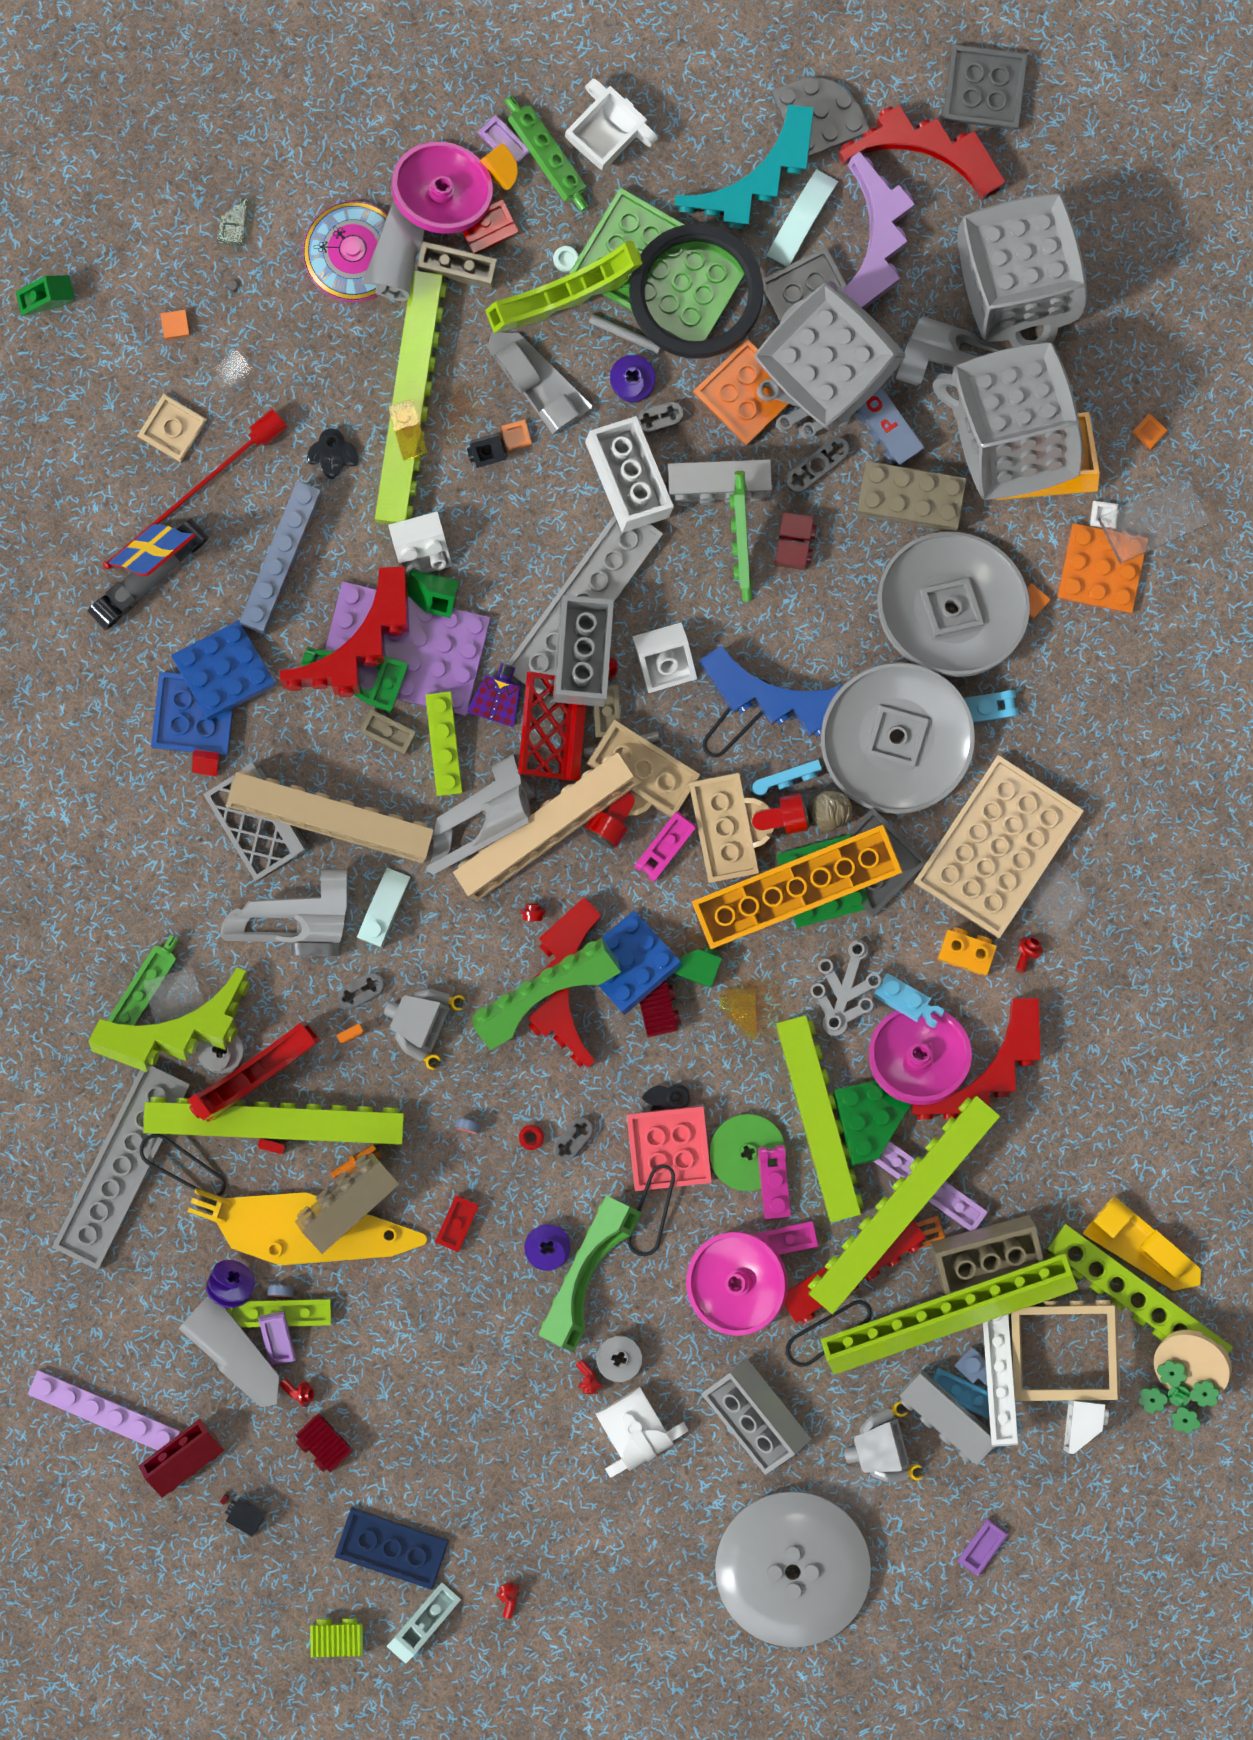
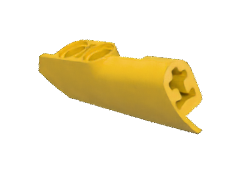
M1116 1196L1109 1200L1083 1231L1085 1236L1173 1291L1200 1286L1201 1269Z

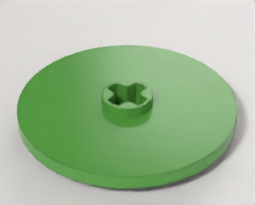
M754 1114L737 1115L724 1121L714 1132L709 1146L710 1164L716 1176L727 1186L740 1191L761 1189L758 1147H766L767 1149L775 1148L776 1145H784L785 1147V1142L778 1128L769 1120ZM744 1146L754 1149V1152L751 1153L752 1158L749 1160L747 1157L741 1156V1153L744 1152ZM776 1158L768 1159V1166L777 1165Z

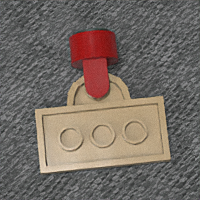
M616 720L612 721L587 764L595 769L602 764L604 758L618 752L627 760L641 783L609 805L610 807L606 813L601 811L591 818L584 828L586 830L585 833L589 837L610 849H617L627 833L628 828L622 824L627 816L641 814L652 805L669 817H672L680 809L690 792L689 782L697 781L700 776L699 773Z
M739 772L689 782L709 883L758 874L759 869L754 848L763 845L771 837L774 828L785 826L787 835L808 831V828H810L805 798L801 793L779 797L781 807L771 809L762 800L754 797H744Z

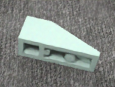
M386 868L358 933V939L383 948L410 881V876Z
M441 1583L386 1647L406 1664L461 1599L446 1585Z

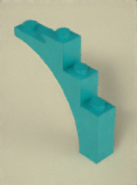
M788 105L785 122L775 145L766 158L750 174L735 184L715 192L700 195H675L674 206L679 208V212L694 214L695 210H704V215L719 217L720 212L724 213L723 222L728 223V228L743 230L744 225L749 226L753 196H757V201L772 202V198L778 199L781 168L786 169L788 174L797 175L801 174V170H807L814 107Z

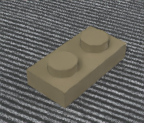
M608 685L607 700L604 707L593 706L595 737H603L613 720L620 723L618 685Z
M370 709L359 730V733L403 755H406L416 735L415 731Z

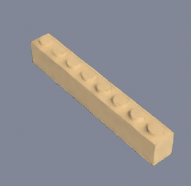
M618 752L607 756L597 768L586 771L581 776L582 779L575 784L564 787L560 795L545 801L538 811L530 814L528 824L480 849L478 854L472 859H466L461 862L453 874L467 896L477 902L640 784L641 781L627 760Z
M248 771L236 772L233 777L226 807L419 863H423L426 859L434 830L428 828L426 823L403 821L404 818L396 814H389V816L379 814V810L372 807H364V809L355 807V804L348 800L334 801L330 799L329 795L316 792L315 795L305 792V789L300 786L291 785L286 787L280 785L281 782L276 779L266 778L262 780L255 778L256 775Z

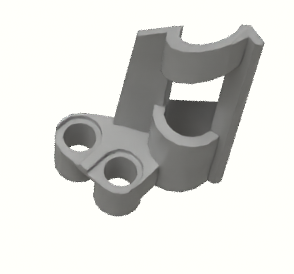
M922 316L913 331L910 341L907 343L904 352L906 358L900 364L896 379L918 386V383L921 384L928 361L955 367L960 363L978 357L960 351L959 346L961 342L992 352L1007 348L983 341L965 329Z
M512 754L492 765L496 781L437 817L433 833L432 859L430 864L427 865L426 871L434 875L529 823V800L537 796V791L532 781L526 775L518 774L519 757L516 754ZM482 812L486 816L485 822L475 840L451 852L453 828Z
M322 870L321 897L249 900L243 909H234L227 915L221 926L220 937L224 941L340 943L344 928L345 912L349 906L348 870ZM250 918H294L297 920V933L244 932Z

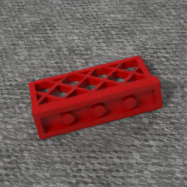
M527 672L518 774L557 779L564 782L579 781L586 705L556 702L548 709L542 698L549 692L553 697L554 682L550 684L549 681H554L555 675ZM535 679H541L546 687L539 695L534 689ZM536 703L544 712L537 720L532 715V707ZM558 707L564 713L563 720L559 724L551 714ZM546 718L554 727L548 734H545L539 725ZM533 729L542 738L535 745L529 739L530 732ZM556 732L561 737V745L557 749L549 740ZM544 743L551 751V754L545 760L537 751ZM532 754L539 763L534 770L527 769V759ZM554 757L559 763L558 774L552 773L547 765Z

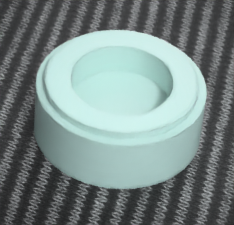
M570 246L558 248L553 256L554 265L561 272H570L578 259L577 251Z

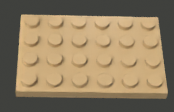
M998 755L915 879L914 884L1000 939L1084 810Z

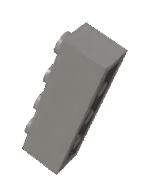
M921 1368L900 1390L899 1396L902 1398L900 1402L908 1410H916L921 1415L920 1420L927 1427H935L940 1432L939 1437L949 1446L951 1444L955 1445L960 1450L958 1454L966 1462L970 1463L972 1461L978 1465L993 1449L991 1431Z

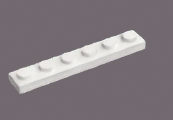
M1009 1314L983 1323L992 1447L1018 1445Z

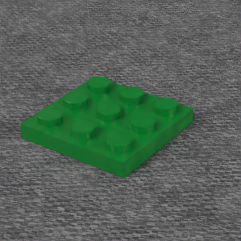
M851 835L776 854L779 866L851 838ZM865 888L793 916L796 928L866 910L861 904L863 899L869 904Z

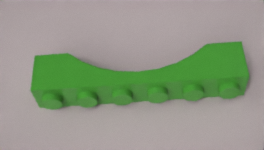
M602 938L589 942L582 950L566 956L562 962L552 968H546L539 976L530 981L523 982L509 994H503L494 1003L477 1010L472 1015L474 1029L488 1048L492 1050L513 1037L522 1017L534 1004L544 997L572 986L601 985L619 974L621 970L618 959Z
M607 1195L605 1196L603 1202L598 1207V1213L592 1225L587 1230L586 1238L581 1248L576 1252L575 1260L569 1272L564 1277V1283L553 1300L550 1312L542 1322L539 1336L564 1349L575 1352L585 1331L584 1301L591 1277L606 1254L618 1243L631 1236L642 1212Z

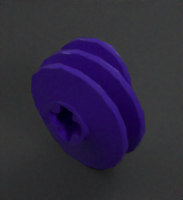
M627 355L613 364L610 372V384L615 394L622 400L629 403L640 402L653 391L655 372L652 365L645 358L638 355ZM629 374L630 376H634L635 374H637L638 382H627V375Z
M545 1224L534 1228L528 1234L524 1250L528 1261L535 1268L550 1271L561 1267L570 1255L571 1245L569 1237L561 1228ZM552 1241L554 1243L552 1246L555 1249L554 1252L543 1254L541 1252L543 1249L540 1246L541 1243Z
M223 1260L214 1266L206 1283V1292L213 1302L222 1307H240L250 1299L254 1290L255 1279L249 1268L241 1262Z

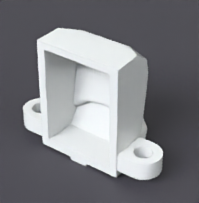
M591 79L585 86L588 93L596 101L565 132L567 140L601 170L606 169L636 137L649 147L658 140L657 135L646 125L647 119L633 107L634 105L627 98L624 99L611 86L606 89L596 79Z
M640 1387L596 1413L598 1420L621 1459L605 1468L610 1478L625 1469L631 1471L642 1463L651 1461L657 1457V1454L674 1445L673 1440L689 1431L684 1422L666 1431Z

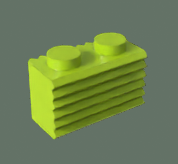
M331 1618L316 1619V1623L310 1625L311 1657L363 1656L364 1622H358V1618H342V1623H332Z

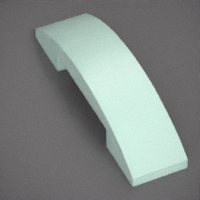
M816 169L786 218L767 253V257L785 267L791 265L823 206L827 203L838 184L837 180Z

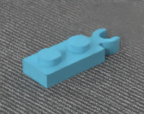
M889 973L884 977L882 986L874 992L873 997L916 1022L923 1017L927 1025L933 1028L937 1026V1021L932 1019L931 1015L937 1014L940 1017L944 1015V1010L941 1007L929 1006L931 1003L930 997Z

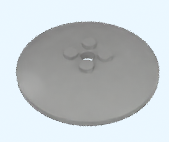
M961 532L932 533L917 538L905 545L886 566L877 594L880 622L894 648L911 663L929 668L943 676L951 677L977 675L996 667L1006 660L1020 643L1026 631L1030 612L1027 587L1013 561L992 543L980 537ZM947 603L955 604L958 612L954 614L947 612L945 605Z
M891 662L879 664L853 676L832 698L825 712L821 727L823 759L836 785L858 804L884 813L915 812L942 800L952 792L964 777L974 751L975 731L973 719L961 693L941 674L913 663ZM895 729H900L904 732V738L899 742H894L890 739V733Z
M785 1491L761 1497L746 1506L734 1517L721 1538L717 1550L715 1573L718 1591L723 1604L732 1618L745 1631L773 1645L805 1647L823 1642L835 1636L855 1618L867 1596L871 1578V1564L863 1534L854 1520L842 1508L830 1500L812 1493ZM789 1565H797L800 1568L801 1572L798 1577L790 1578L786 1575L785 1570Z

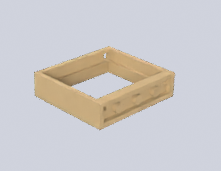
M1085 1300L1069 1301V1306H1059V1301H1044V1306H1030L1011 1313L1015 1401L1120 1399L1118 1305H1111V1300H1095V1305H1085ZM1107 1314L1109 1388L1023 1389L1021 1315Z

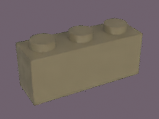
M424 241L417 263L418 271L442 274L444 279L490 290L493 288L498 267L497 259Z

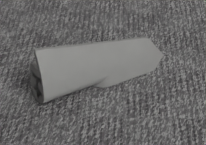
M394 200L362 283L376 285L375 293L396 301H405L410 297L415 259L422 245L424 229L406 219L397 208Z
M491 333L487 346L488 350L515 388L526 396L553 435L559 433L592 408V405L520 333Z
M207 1296L179 1327V1330L218 1364V1369L260 1407L277 1405L280 1376L227 1309L216 1304Z

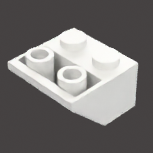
M438 511L388 525L399 566H405L407 578L410 570L429 573L452 566Z

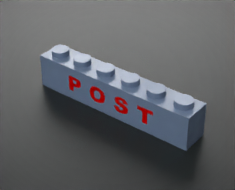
M881 387L854 413L861 425L865 423L870 429L868 435L874 444H880L885 450L883 456L890 465L895 464L897 467H902L923 452L924 446Z
M296 481L240 619V624L243 627L266 635L321 500V490Z

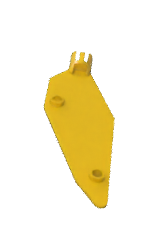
M195 1188L194 1193L217 1201V1204L213 1205L192 1198L191 1203L214 1211L213 1215L190 1207L187 1210L188 1213L216 1222L232 1249L277 1265L391 1257L423 1246L427 1241L423 1233L366 1214L321 1254L295 1223L298 1219V1213L306 1206L311 1207L317 1202V1196L307 1192L223 1198ZM387 1230L394 1233L392 1240L385 1239L384 1233Z

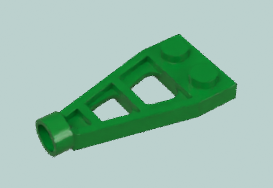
M307 647L303 655L302 666L316 662L318 656L319 660L335 651H324ZM384 656L385 663H378L377 666H374L377 668L378 674L373 688L365 689L360 686V694H354V696L370 706L393 713L410 665Z

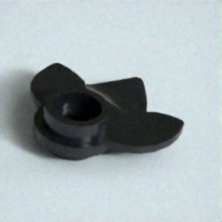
M329 428L321 433L318 442L310 446L307 452V461L311 465L320 463L323 473L329 479H334L340 473L343 464L357 466L358 455L354 445L344 441V436L339 430ZM328 437L336 439L334 446L327 444Z
M680 1084L672 1085L669 1088L657 1085L648 1089L642 1096V1099L646 1103L653 1105L650 1111L683 1108L689 1104L690 1093L685 1086ZM676 1092L682 1094V1099L679 1102H675L672 1099L673 1094Z

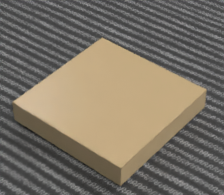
M163 393L137 437L182 463L206 424L207 419Z

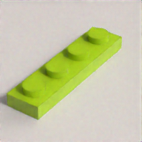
M452 692L425 694L436 794L441 796L463 793Z
M331 1299L248 1301L240 1307L227 1308V1311L240 1327H260L259 1316L285 1311L288 1326L332 1325Z

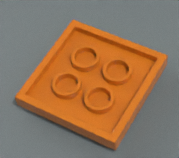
M748 339L693 391V394L745 446L790 405L775 399L766 402L758 397L757 388L759 384L764 380L773 379L755 359V353L758 349ZM763 388V393L766 396H770L769 389Z
M1073 523L1057 598L1132 614L1147 539Z

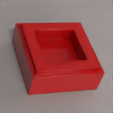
M194 749L192 773L217 777L219 753Z
M260 1138L257 1147H259L258 1149L283 1154L286 1144Z

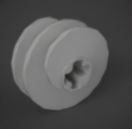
M236 1035L233 1043L229 1042L226 1048L227 1054H223L222 1058H219V1054L214 1052L216 1046L199 1040L197 1055L205 1069L217 1074H226L234 1071L241 1064L244 1057V1045L238 1035Z
M613 1336L606 1339L599 1346L596 1354L597 1367L605 1378L613 1382H625L632 1379L639 1372L642 1365V1352L638 1344L631 1338ZM619 1352H623L625 1354L623 1358H627V1361L616 1366L612 1356L613 1354L618 1355Z

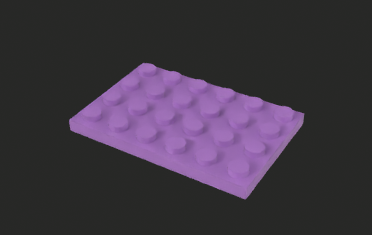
M342 581L325 651H336L354 635L372 607L376 589ZM408 598L409 632L403 633L400 636L384 634V656L410 665L397 700L427 707L425 694L451 691L454 714L466 717L491 618L458 609H453L451 618L430 614L421 609L411 598ZM359 667L360 686L365 689H372L378 674L377 668Z

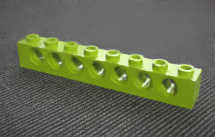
M1062 1224L1045 1249L1050 1252L1047 1257L1051 1259L1066 1254L1074 1277L1080 1281L1084 1277L1091 1282L1089 1287L1101 1296L1103 1293L1109 1295L1112 1298V1305H1118V1309L1121 1311L1125 1308L1133 1313L1131 1318L1143 1327L1147 1323L1154 1329L1152 1334L1163 1341L1166 1336L1173 1333V1327L1181 1323L1184 1325L1185 1330L1202 1332L1203 1336L1210 1338L1217 1344H1221L1228 1354L1233 1347L1068 1225ZM1073 1246L1078 1247L1081 1251V1257L1077 1261H1072L1068 1257V1251ZM1093 1262L1100 1263L1102 1267L1100 1275L1096 1277L1089 1273V1266ZM1114 1277H1119L1123 1282L1122 1289L1118 1292H1114L1110 1288V1281ZM1139 1292L1142 1294L1144 1301L1141 1306L1134 1307L1131 1304V1297L1134 1293ZM1156 1308H1161L1164 1311V1319L1156 1323L1152 1319V1312Z

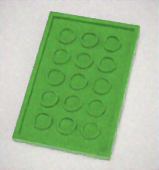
M619 188L569 274L601 259L624 242L633 240L636 249L641 254L645 247L657 236L669 229L684 224L626 190ZM705 242L683 243L667 250L652 265L645 283L646 304L653 319L669 334L688 341H704L709 337L745 274L735 258L724 249ZM631 274L627 276L628 281L617 290L601 294L632 312L629 298Z

